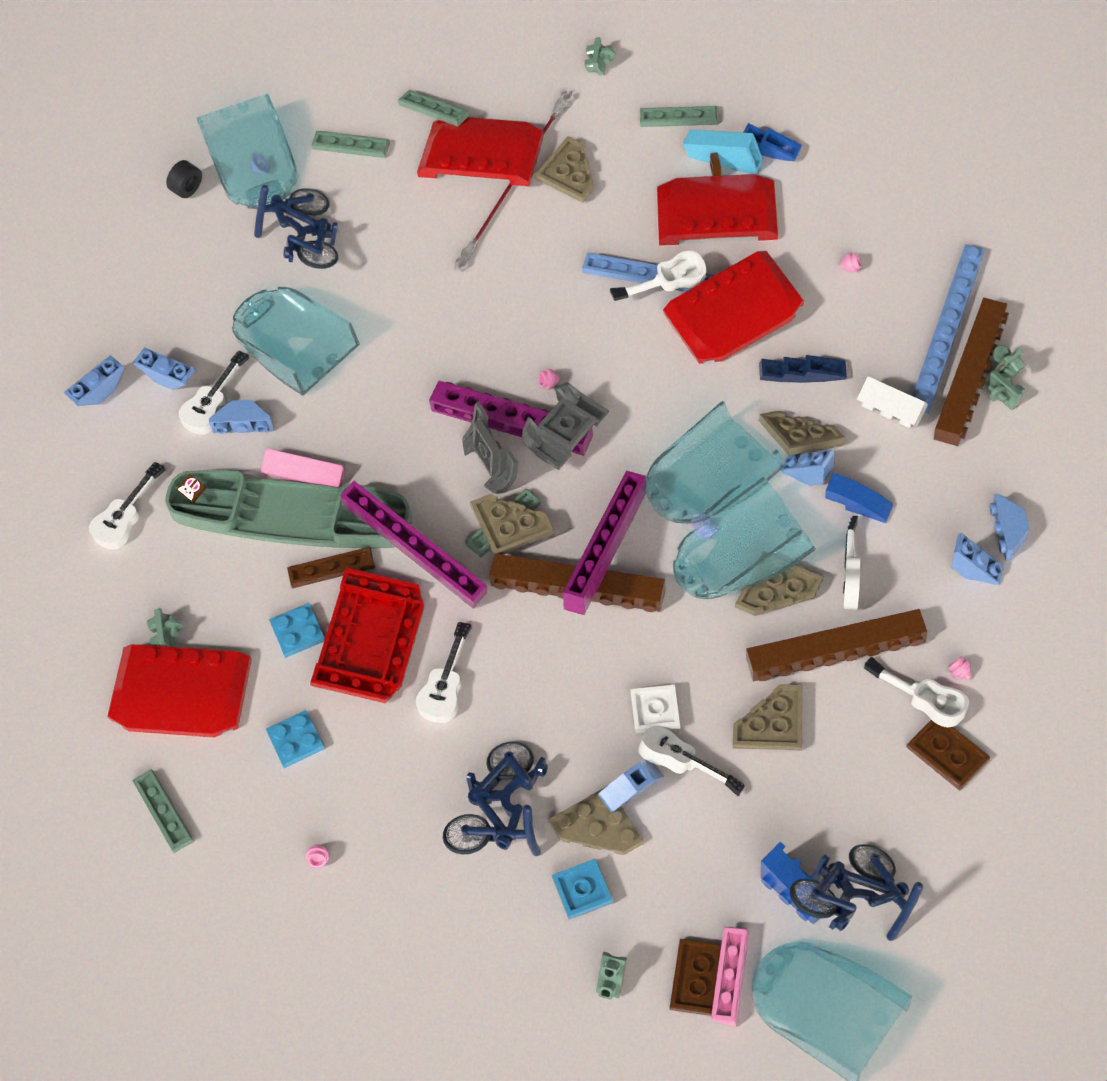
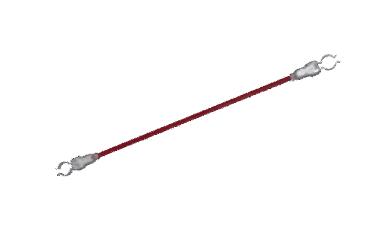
M567 90L561 92V98L556 101L550 119L543 129L544 135L553 120L559 117L560 113L565 110L567 102L571 101L572 90L570 91L571 97L565 100L562 99V95L567 94ZM510 183L476 237L462 250L461 257L455 260V270L457 269L456 263L462 261V259L465 260L466 264L460 266V270L467 267V261L473 257V252L477 247L480 236L511 189L512 185Z

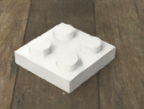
M675 684L630 689L635 734L645 733L653 726L664 727L668 730L680 729Z

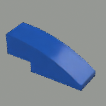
M748 123L743 133L754 134L761 155L769 158L795 161L802 147L801 144L770 128L763 131Z
M833 473L826 488L825 499L845 505V510L883 523L887 522L893 508V503L880 494L836 473Z

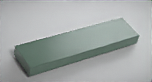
M408 90L398 99L400 106L455 126H459L469 117L468 110L412 90Z
M716 106L640 108V127L717 125Z
M316 131L312 142V149L385 158L390 142L389 139Z
M527 488L512 500V502L524 505L527 509L533 511L541 505V500ZM481 528L466 541V546L480 558L491 549Z
M151 769L133 779L134 785L173 853L193 843L192 837L153 770Z

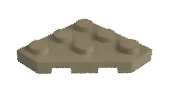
M567 136L536 172L535 179L584 203L594 191L584 143Z
M782 411L763 413L759 416V422L789 456L844 445L845 442L844 435L833 425L826 424L823 427L814 424L815 420L800 416L797 419L790 418Z
M491 494L470 501V506L493 554H506L554 534V529L545 512L539 510L536 512L527 509L524 505L500 500L497 496Z
M764 552L736 601L735 608L757 616L813 599L824 577Z
M778 685L767 698H763L750 709L747 715L742 719H738L733 724V748L801 751L803 685Z
M603 789L548 819L551 827L562 842L583 844L584 847L598 850L605 849L620 855H625L644 844L643 839L623 808L620 807L611 813L598 796Z

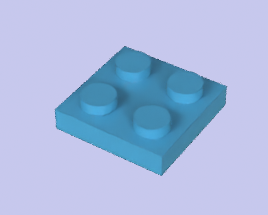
M310 603L269 619L285 658L323 643L325 640Z
M306 710L266 728L267 734L284 768L325 749Z
M596 859L552 875L569 920L613 903Z

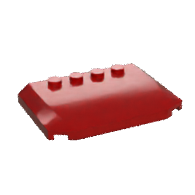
M468 117L459 126L441 120L434 121L417 170L418 177L437 179V174L493 178L509 180L510 185L529 187L544 137L543 130L523 121Z
M756 174L675 178L657 186L659 246L679 245V240L758 236V241L778 240L774 180Z
M757 251L670 300L663 309V313L697 362L703 364V361L714 360L715 362L723 361L790 323L795 318V313L800 306L804 305V300L767 251Z
M345 568L340 584V592L318 663H316L310 686L386 704L403 685L423 615L424 604L419 584Z
M128 645L123 647L107 717L110 721L118 723L129 732L215 738L227 730H237L252 659L249 655L239 651Z

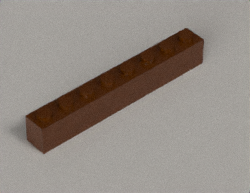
M983 297L935 427L934 440L954 446H959L961 439L965 440L968 427H965L966 423H971L974 410L971 409L973 405L977 406L980 398L978 390H983L986 377H983L984 373H989L992 361L989 359L993 356V351L998 346L995 344L996 340H1001L1004 330L1001 326L1002 324L1006 325L1009 313L1006 312L1007 303Z
M495 553L489 578L491 586L503 590L507 588L521 593L533 592L541 596L553 595L563 599V591L576 565ZM607 570L592 602H598L605 606L618 605L626 609H643L646 612H661L665 594V579Z
M915 609L746 648V660L753 682L758 680L767 681L771 677L789 676L793 672L801 670L810 671L815 667L823 665L832 666L837 662L845 660L854 661L858 657L866 655L875 656L880 652L888 650L897 651L905 646H919L926 642L927 629L920 609Z

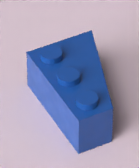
M780 841L761 860V881L768 889L771 890L773 888L779 894L778 896L786 905L791 904L801 919L804 921L809 920L814 924L819 918L809 916L799 910L792 902L789 894L792 883L799 879H811V876L799 867L801 862L797 858L792 860L783 851L786 846ZM800 884L795 888V897L801 905L813 912L825 913V911L816 908L810 909L806 906V902L816 886ZM820 900V902H823V903L832 905V904H830V903H828V902H825V901Z

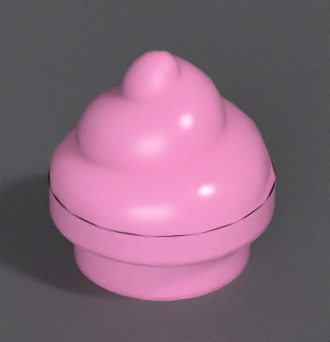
M850 252L846 254L839 266L848 272H857V269L861 268V261L857 253L852 254Z
M552 369L540 371L538 377L540 387L545 389L554 388L561 379Z
M961 656L948 666L952 677L970 679L971 666L968 659L965 660Z
M320 844L308 848L306 852L308 864L314 868L323 867L329 860L328 849Z

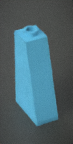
M690 130L683 142L688 157L710 163L711 153L717 152L721 166L757 175L763 162L753 133Z

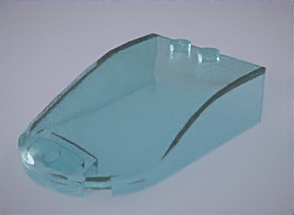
M268 93L197 117L204 142L223 190L233 203L245 205L250 209H257L263 185L269 187L266 205L271 203V197L274 195H280L283 200L290 195V190L297 183V167Z
M278 287V290L267 291V289L261 290L242 302L233 315L232 331L240 345L278 380L302 396L360 345L351 322L303 293L289 287Z
M722 400L653 462L647 473L646 494L653 509L666 520L680 524L696 523L742 501L767 483L784 468L779 451L776 449L769 453L730 417L726 404Z
M763 476L692 529L683 538L677 548L679 552L676 560H673V572L677 583L689 595L699 599H714L766 581L788 570L815 551L816 548L778 493Z
M806 942L787 943L770 951L757 966L752 982L753 1000L761 1019L772 1030L847 1081H859L860 1073L903 1010L908 1011L912 998L910 994L865 966L818 945Z

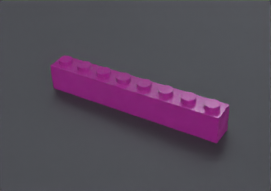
M626 470L563 591L564 610L585 615L646 495L645 475Z
M353 481L340 495L343 506L474 609L487 594V585L356 481Z

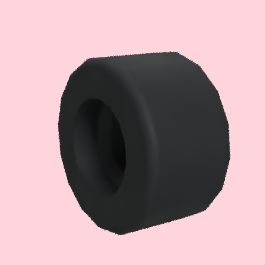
M181 160L169 171L166 180L167 188L181 198H188L199 188L202 180V171L187 160Z

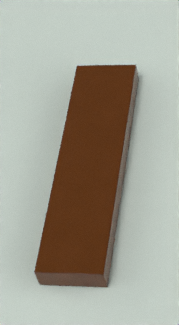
M366 547L287 567L293 589L341 577L344 574L345 568L365 571L375 568L371 548Z

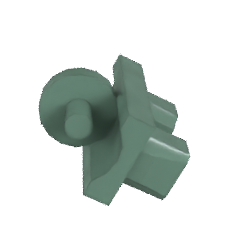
M597 37L593 45L586 47L587 55L591 59L585 60L584 65L588 72L597 71L599 76L604 75L606 63L614 60L616 53L610 46H603L601 38Z
M997 346L993 351V357L999 364L994 370L999 373H1007L1010 379L1014 378L1026 366L1020 358L1024 353L1023 350L1018 348L1012 354L1007 346Z
M996 370L992 371L990 379L984 386L991 392L990 400L994 402L999 399L1011 410L1015 409L1019 400L1023 397L1025 389L1021 385L1014 386L1010 383L1011 379L1007 373H999Z
M160 608L154 610L155 616L147 620L149 630L153 633L157 632L156 636L150 638V645L176 647L174 637H177V632L182 630V621L176 620L174 615L163 613Z
M603 952L596 989L599 997L609 1000L613 997H620L627 961L626 957H617L608 952Z

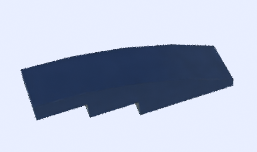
M806 355L804 359L783 357L782 361L761 359L759 362L760 380L810 383L845 380L847 378L846 361L841 359Z

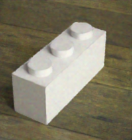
M867 377L857 400L862 402V407L870 411L876 408L881 411L880 415L890 420L894 416L900 419L899 424L908 428L911 425L918 427L928 406L926 402L870 377Z

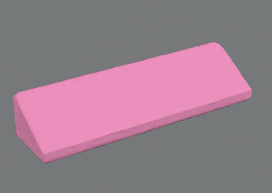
M266 449L261 469L263 474L302 483L337 488L341 487L346 475L342 465L272 449Z
M724 927L711 1020L737 1027L749 940L748 929Z

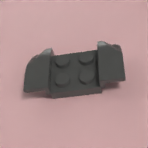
M568 382L554 388L559 402L537 426L528 417L522 432L524 444L538 458L557 470H560L572 456L571 451L593 425L598 426L609 413L608 409L584 395Z
M478 401L475 403L472 423L462 437L465 456L471 452H476L491 476L484 484V487L495 494L507 491L516 480L518 462L508 447L501 449L499 442L494 441L491 430L488 427V415Z

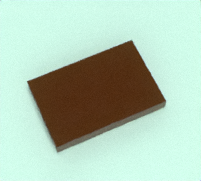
M930 720L906 746L907 749L959 791L990 760L989 755L954 727H944L938 725L933 720Z
M680 939L670 1010L712 1016L721 944Z

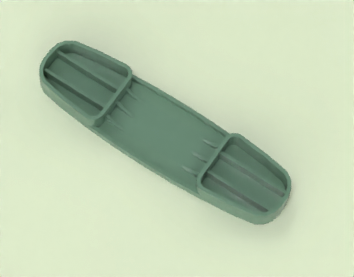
M198 470L185 471L178 474L170 482L166 493L165 503L173 520L178 524L199 530L253 540L334 548L370 547L371 549L395 547L342 505L340 495L351 483L337 488L301 482L244 478L243 474L239 471ZM189 473L207 487L195 503H192L176 490ZM361 485L407 523L412 525L410 506L406 498L401 494Z

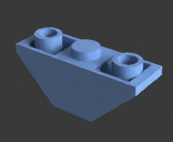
M145 347L133 361L134 365L155 383L171 390L185 386L195 372L194 368Z
M110 355L67 389L64 394L77 406L98 405L115 391L124 367Z
M232 400L209 418V424L213 433L225 434L228 432L246 433L257 431L263 433L274 431L271 417L252 400Z
M833 450L790 455L785 459V464L781 471L808 486L823 485L833 470L834 452Z
M994 494L993 502L989 505L990 514L995 516L996 520L994 522L995 534H999L1000 537L998 542L999 551L1004 553L1005 561H1010L1026 541L1029 524L1025 509L1000 494Z
M959 533L951 568L965 579L999 585L1004 565L964 534Z
M644 760L620 775L603 789L598 796L610 812L613 813L664 776L654 763Z

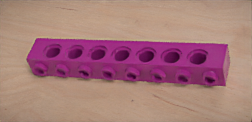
M438 381L429 399L431 411L470 423L473 420L474 404L479 401L488 415L489 428L523 438L522 432L528 417L538 426L549 413L545 409L539 410L527 404L515 403L507 398H498L489 393L477 392L469 387L464 388L451 382ZM592 428L571 451L572 453L585 455L593 437Z

